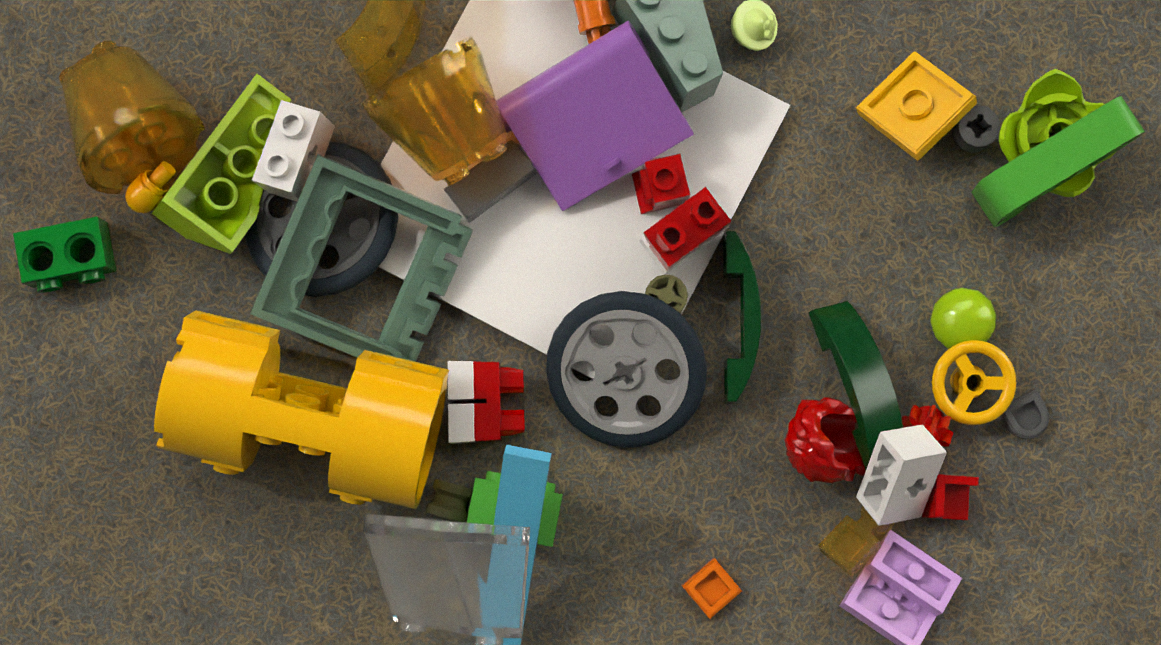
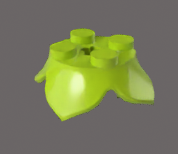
M1053 69L1032 83L1025 93L1019 110L1010 113L1004 119L999 131L998 141L1000 148L1010 162L1047 140L1052 130H1055V134L1105 104L1087 102L1083 98L1081 86L1073 77L1063 71ZM1115 153L1053 189L1050 193L1071 198L1080 195L1094 181L1095 167L1099 163L1111 158Z

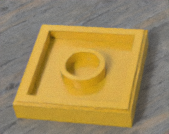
M914 51L856 107V110L865 121L919 161L977 104V99L973 93Z

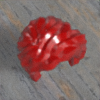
M824 397L820 401L801 400L795 417L789 422L788 431L784 439L787 447L786 455L792 467L797 469L798 474L804 475L810 482L820 481L825 483H835L842 480L853 481L855 474L864 476L866 469L852 434L857 422L852 407L839 399Z

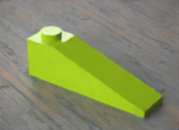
M256 74L151 214L186 239L231 254L257 219L263 188L252 181L280 102L281 100L290 102L291 99L260 75Z

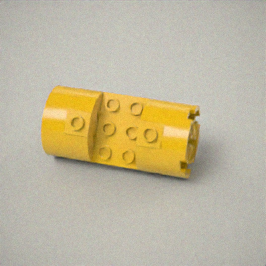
M197 310L184 317L182 330L176 339L177 344L182 345V349L176 352L172 362L167 361L157 398L154 432L163 434V439L159 438L156 444L159 449L200 458L201 463L214 465L213 469L219 473L235 475L239 471L244 472L254 462L261 443L267 445H280L282 441L299 445V451L309 455L321 456L325 452L331 453L328 471L329 493L340 495L342 501L362 505L366 501L372 503L373 500L417 509L427 483L441 428L447 395L448 369L364 350L356 360L355 370L348 388L279 372L280 345L278 339L280 330Z

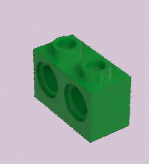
M98 216L13 233L21 283L32 288L37 287V292L39 293L63 289V282L79 279V284L102 282L105 280L104 274L116 272L108 222ZM93 242L95 245L94 257L90 261L82 263L79 258L81 248L85 244ZM51 251L53 254L52 265L47 270L40 271L38 268L39 257L44 252Z

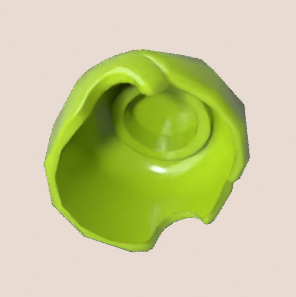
M962 287L948 291L934 304L930 322L935 338L949 349L958 343L969 340L987 342L995 330L997 315L991 300L978 290Z

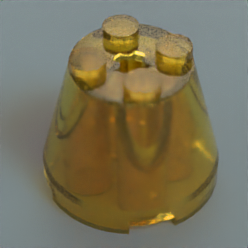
M472 36L456 43L459 49L458 52L453 53L452 50L449 51L448 49L441 53L438 52L386 84V87L382 89L385 96L380 100L373 94L361 103L369 118L434 181L443 179L448 186L466 177L470 173L467 168L469 165L479 159H483L485 163L490 162L507 150L503 142L508 136L481 50Z
M111 40L103 41L94 46L91 54L60 73L59 80L62 84L76 162L84 180L95 191L106 194H120L123 187L129 186L140 173H144L146 170L154 171L162 161L171 164L175 171L178 172L199 151L195 143L201 131L205 130V126L196 109L135 49L117 46Z

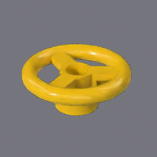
M981 340L964 341L949 348L937 361L932 375V391L936 403L943 413L961 424L981 425L997 419L1008 409L1016 392V373L1008 356L997 346ZM980 353L992 358L1000 367L1003 376H986L981 368L972 365L967 354ZM953 362H955L957 368L951 375L950 384L953 391L958 395L954 403L949 400L945 391V376ZM975 375L977 377V385L974 389L969 390L966 384L969 376ZM986 389L1002 390L997 402L989 409L975 413L966 412L973 398L980 396Z

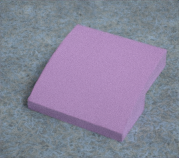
M889 530L839 606L896 645H921L936 616L944 612L962 578L892 530Z

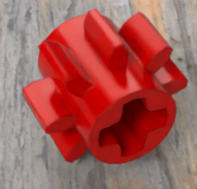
M913 405L909 416H902L903 428L923 424L941 446H950L954 433L948 429L951 417L944 416L942 411L936 408V405L922 406L920 408L917 405Z

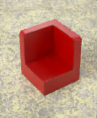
M938 474L922 517L968 520L970 486H979V477Z

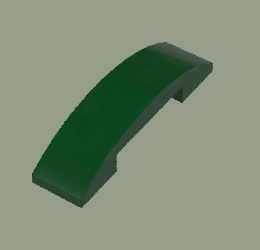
M726 231L723 236V278H740L741 359L727 358L724 361V404H733L743 392L755 364L761 333V302L758 283L750 257L735 231Z
M848 301L811 310L809 316L822 352L831 350L859 426V428L852 431L864 467L867 469L880 432L903 428L896 394L880 351L859 314Z

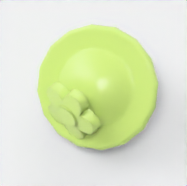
M747 0L739 5L731 19V31L737 43L749 50L760 51L767 49L774 42L778 23L775 13L770 6L761 0Z

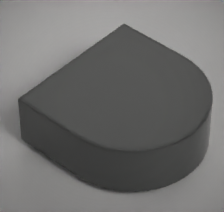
M1037 389L1012 400L1008 409L1000 416L1008 431L1021 439H1031L1040 436L1046 430L1049 423L1047 407Z

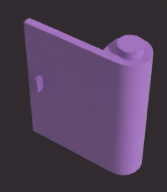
M626 21L497 100L499 109L494 111L503 130L506 133L511 131L514 133L562 211L643 165L644 162L655 158L694 135L693 130L651 62L650 55L643 41L630 21Z

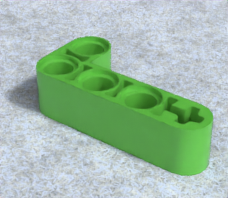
M1119 96L983 178L971 193L995 228L1022 212L1035 200L1143 135L1145 130L1122 96Z

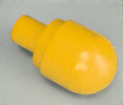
M162 161L154 171L146 170L144 173H140L126 190L125 199L128 206L137 213L153 211L169 191L167 182L176 173L174 167L168 162Z

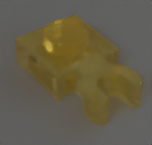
M864 506L861 508V518L857 522L846 515L818 544L821 553L851 577L881 548L880 541L875 536L887 533L895 524L890 523L879 526L871 518L872 516Z

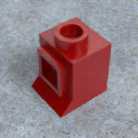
M681 154L646 161L642 170L631 174L641 214L679 206L690 197Z

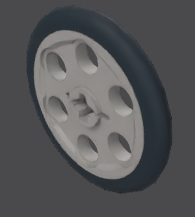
M617 291L599 294L581 302L563 318L553 333L547 351L546 374L550 393L559 411L572 426L589 438L609 446L635 448L650 446L670 438L688 423L697 411L706 386L707 366L704 350L697 334L681 313L664 301L649 295ZM640 323L650 324L656 330V341L648 345L639 343L633 334L634 327ZM597 324L609 326L614 333L613 342L609 345L597 344L591 336L592 327ZM646 358L635 368L632 373L633 379H630L627 375H622L606 382L608 379L613 378L620 367V361L625 366H628L630 364L635 365L638 361ZM664 359L675 361L680 367L679 377L674 380L663 379L657 372V363ZM583 360L591 363L595 370V377L586 382L577 379L572 371L575 362ZM645 395L655 397L661 405V411L654 416L644 415L637 406L638 399ZM609 396L616 400L619 409L617 414L608 417L600 414L595 404L597 398Z

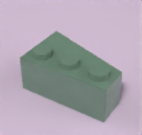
M616 0L612 15L619 25L626 21H630L650 55L651 62L681 112L714 96L722 78L723 70L703 0Z

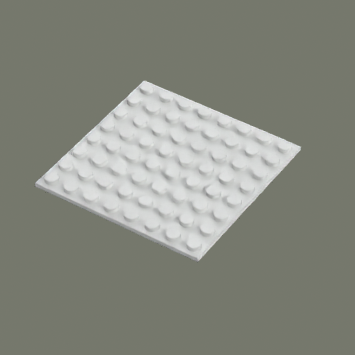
M470 0L380 166L390 178L392 186L462 216L460 224L473 230L462 258L450 253H446L444 257L458 265L445 296H440L430 291L429 294L547 355L554 331L563 318L581 302L599 294L617 291L645 294L650 281L657 276L664 275L640 243V239L644 236V231L678 206L641 214L631 174L642 170L644 164L564 211L561 210L537 172L532 178L475 220L468 223L446 194L444 188L511 139L529 159L512 131L506 133L499 124L494 111L499 109L497 100L589 44L587 35L579 34V21L573 0ZM615 19L616 26H614L613 28H611V31H612L613 29L617 28L618 26H620V25L618 24V22L616 21V19ZM723 71L714 96L682 112L694 135L651 160L681 154L690 191L689 198L706 187L727 216L732 219L790 105ZM398 213L395 239L379 268L405 280L428 226ZM365 218L353 221L349 227L350 237L353 240H360L367 236L370 230L369 221ZM724 232L701 249H697L694 254L667 273V275H674L681 279L685 284L688 292L687 303ZM640 323L634 327L633 334L639 343L648 345L656 341V330L650 324ZM597 324L592 327L591 336L597 344L609 345L613 342L614 333L609 326ZM646 358L638 361L635 365L630 364L628 366H625L620 361L619 369L613 378L608 379L606 382L622 375H627L630 379H633L632 373L635 368ZM581 360L573 364L572 368L592 379L595 377V370L591 363Z

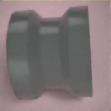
M974 106L952 128V138L961 150L969 153L980 152L986 149L998 137L1000 121L996 113L990 108ZM978 121L982 128L985 130H981V128L977 125Z

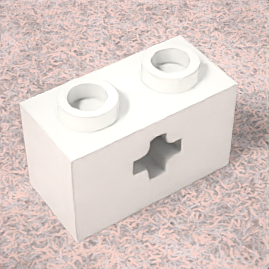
M281 100L252 181L268 193L297 202L317 154L325 155L335 126L320 111Z
M923 424L880 432L856 498L879 526L920 518L947 452Z

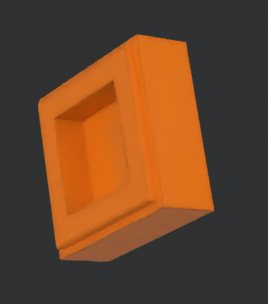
M712 558L681 585L709 619L742 592L715 558Z

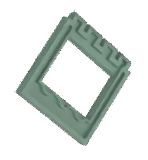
M317 154L250 314L357 358L364 350L416 362L424 341L411 336L412 330L428 335L441 306V303L427 297L429 291L445 296L458 265L444 257L446 253H450L462 258L473 230L460 224L462 216L458 213ZM349 192L428 226L378 340L299 308Z

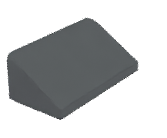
M511 139L444 188V191L467 222L470 223L536 175L537 172L531 161Z

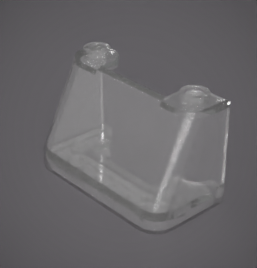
M364 514L363 533L392 620L401 622L400 630L426 632L428 627L476 636L475 644L503 645V638H522L530 527L448 521L428 517Z

